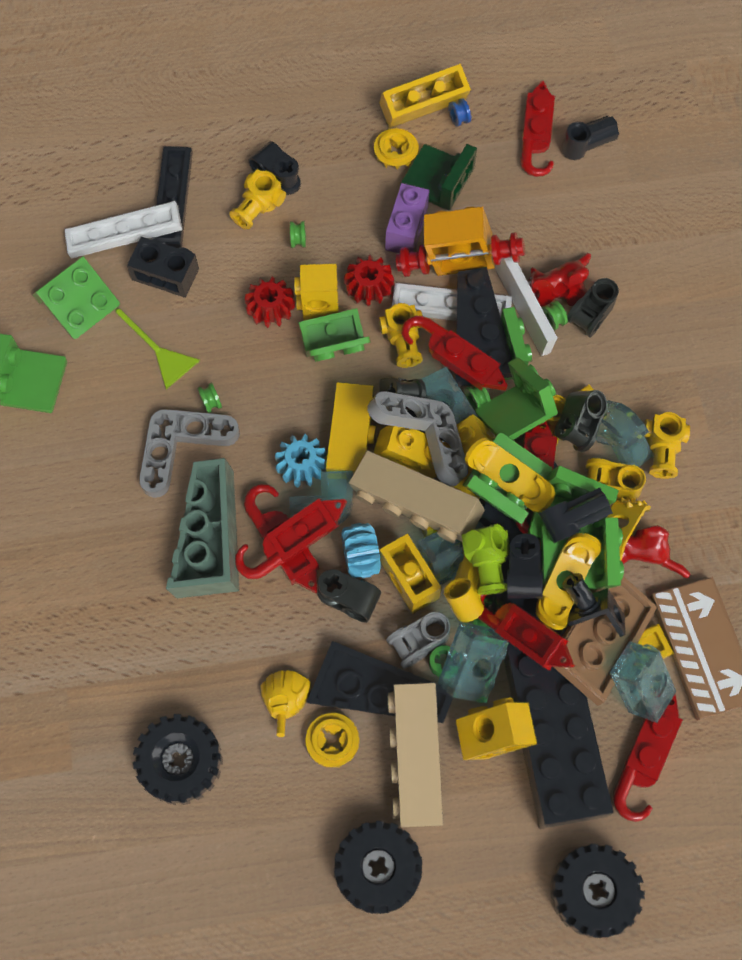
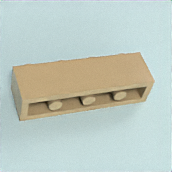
M368 450L349 482L356 492L355 497L368 505H372L373 502L380 504L385 512L397 518L402 514L410 518L409 521L413 525L423 530L431 527L438 531L437 534L452 543H455L456 539L462 542V534L475 530L485 511L478 498Z
M436 684L394 685V692L388 693L389 713H395L396 727H390V747L397 748L398 762H391L392 783H399V797L393 798L394 819H400L401 827L443 826Z

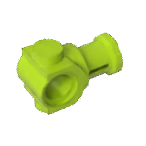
M494 524L462 534L464 555L473 567H478L480 580L478 594L488 595L505 592L507 584L503 581L501 564L505 562V557L510 553L508 531L504 530L501 525Z

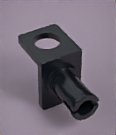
M580 573L574 574L577 580L576 583L571 575L563 581V588L574 602L568 616V626H573L606 614L619 636L625 635L624 613L608 588L592 594Z

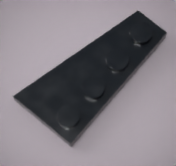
M487 267L458 272L456 334L499 362V369L504 378L512 377L508 362L512 361ZM456 374L455 388L472 385Z
M332 641L307 703L395 716V713H389L388 693L394 692V685L434 682ZM436 684L438 723H444L456 691Z

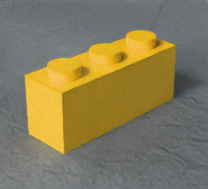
M458 64L382 92L379 104L388 127L392 128L447 108L450 102L458 103V100L461 98L466 100L471 89L462 65Z
M337 382L326 463V475L329 480L350 482L368 450V444H374L376 426L371 425V416L368 413V404L374 398V386Z

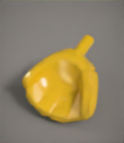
M277 671L270 674L266 681L260 685L263 702L270 715L277 719L276 736H285L286 719L293 717L303 709L310 693L309 679L295 671Z

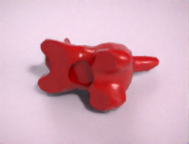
M586 253L577 261H567L548 272L538 271L534 267L531 268V276L528 279V283L541 307L549 305L554 299L561 297L567 301L569 306H574L586 294L587 290L584 281L589 276V270L585 266L589 264L591 259L590 253Z
M656 525L637 530L634 536H630L621 560L623 564L629 560H638L661 565L684 578L690 577V572L684 565L670 559L669 533L664 527Z

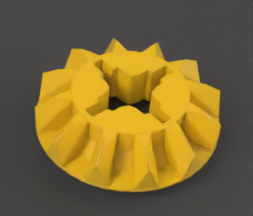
M400 128L383 131L374 142V153L377 161L383 162L386 168L389 165L395 166L397 170L402 165L409 167L411 161L415 160L419 149L415 136L409 131ZM391 145L397 149L401 147V154H398L396 151L391 152Z
M323 714L310 724L306 733V748L311 758L323 767L339 768L350 762L359 749L357 727L348 717L342 714ZM323 730L331 735L339 734L342 730L344 731L339 738L342 751L333 746L322 751L327 742L325 734L322 732Z

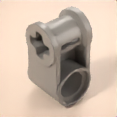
M431 612L412 624L398 629L386 641L389 645L394 646L402 660L400 664L405 669L416 664L433 652L435 648L443 646L448 641L450 623L444 614ZM437 623L444 628V633L438 637H433L427 633L426 629L430 624Z

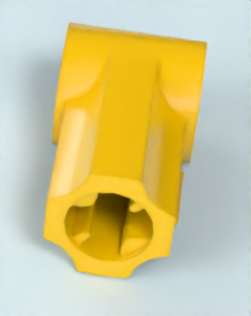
M465 555L463 561L459 564L455 579L446 585L443 594L457 620L460 622H471L482 614L484 605L480 600L481 595L478 594V588L480 587L478 567H473Z

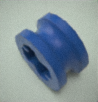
M464 98L459 99L458 103L454 101L449 103V114L456 127L461 126L462 122L466 124L471 122V112Z

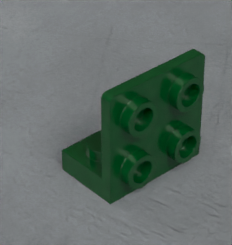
M424 144L401 183L428 189V202L450 211L475 168L477 148L466 144L461 153L457 152L453 156L428 144Z

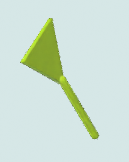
M116 309V313L155 351L166 390L200 362L199 359L159 347L121 309Z

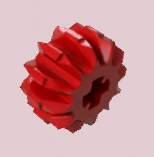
M370 254L365 261L357 257L356 265L349 264L347 274L344 276V284L347 286L346 292L348 296H354L357 304L362 300H366L368 307L372 300L381 304L383 297L390 296L391 287L394 285V277L391 275L392 269L390 265H384L382 257L373 261Z
M271 276L269 282H264L263 279L259 278V286L250 284L249 293L245 294L244 300L247 305V315L249 317L253 316V321L256 325L264 321L267 328H269L271 322H275L280 327L282 324L281 318L290 320L291 311L295 308L293 290L287 288L284 279L276 283L273 276Z

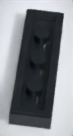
M163 146L156 206L176 201L179 208L182 230L154 238L163 241L166 245L179 248L182 247L193 152L192 147Z

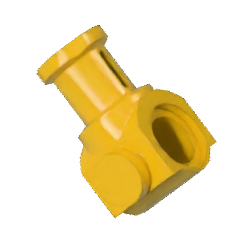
M256 169L254 173H250L245 179L244 188L246 191L243 193L244 200L237 208L232 209L229 215L241 228L245 230L251 229L253 226L252 221L259 213L273 211L275 207H280L284 202L286 192L281 189V182L276 179L273 173Z
M398 303L390 309H385V316L379 317L381 334H387L390 343L396 346L398 355L396 358L397 366L410 368L423 361L422 353L418 352L416 343L420 337L418 328L421 327L415 326L409 330V335L414 341L412 345H409L401 335L403 324H397L396 321H406L410 317L422 316L421 310L415 309V305H407L405 303Z
M665 412L660 415L655 414L653 419H645L643 437L647 438V444L650 446L649 450L654 453L653 465L649 469V474L653 477L669 479L678 476V469L675 467L676 454L681 452V442L687 443L690 436V425L686 424V418H681L676 413ZM661 427L668 428L672 434L664 433Z

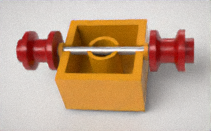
M466 207L454 211H437L433 214L424 215V245H420L417 252H410L407 247H402L400 254H396V267L398 272L403 273L404 277H410L412 270L418 269L421 270L423 275L429 274L430 265H433L437 276L457 274L460 271L482 267L495 269L496 265L501 264L502 258L511 257L514 263L520 262V256H525L523 237L518 238L516 232L511 233L510 238L507 240H500L497 235H493L484 207Z

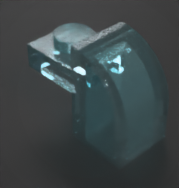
M607 400V411L601 421L596 440L598 443L611 446L621 464L640 467L654 456L645 438L649 431L642 420L629 407L619 402Z
M353 471L321 472V496L290 497L291 517L318 498L323 501L345 499L347 504L337 522L339 525L348 518L353 508V488L349 484ZM338 503L336 507L340 508L341 503Z

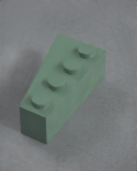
M225 458L197 461L193 463L185 499L187 503L184 518H181L179 526V541L177 549H174L172 558L171 577H168L166 590L177 599L239 591V572L235 564V555L238 549L234 471Z

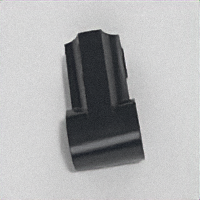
M608 115L586 124L583 122H573L567 128L561 146L562 154L570 160H579L584 157L586 151L617 140L619 137L618 123L613 116L609 117Z
M597 488L570 502L563 501L540 512L539 515L554 544L580 532V528L608 517V515L612 514V510L606 495L601 488Z

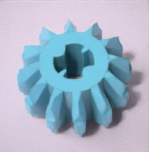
M304 434L302 439L297 441L296 437L292 435L290 437L291 444L281 441V452L275 453V461L278 462L276 471L279 474H283L282 477L285 483L294 479V486L297 488L301 485V481H306V484L311 487L313 484L312 477L319 480L323 477L321 470L326 469L327 460L324 459L327 456L326 449L319 448L320 442L317 438L309 442L308 435ZM301 458H305L303 459L302 464H298Z
M357 523L343 528L341 533L342 546L349 575L354 578L361 577L363 579L379 574L381 561L374 528L369 523Z

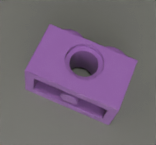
M401 183L386 229V251L400 254V249L407 247L410 252H415L424 224V215L428 211V189Z

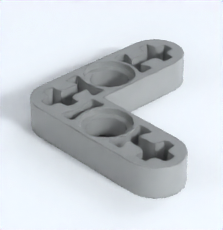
M385 391L377 393L369 402L368 413L377 423L425 431L435 473L442 483L456 486L467 476L468 466L465 463L463 447L454 414L448 405L437 400ZM405 407L410 408L416 414L417 418L410 415L406 411ZM439 438L444 439L449 444L450 448L445 447L440 442Z
M167 409L155 412L149 422L140 473V485L144 493L149 497L158 498L165 495L169 490L177 442L230 446L235 444L240 436L236 419L228 415ZM164 420H169L170 425L166 426L164 434L166 439L161 438L162 431L159 425H162ZM198 421L203 424L204 427L200 433L190 434L187 432V426L190 423ZM209 423H212L213 429H211L212 435H209ZM228 425L231 431H228L226 436H222L219 430H223L224 426ZM157 447L168 449L167 456L162 460H155L151 457L152 451ZM154 468H157L158 477L162 483H157L155 488H151L148 481L154 480Z

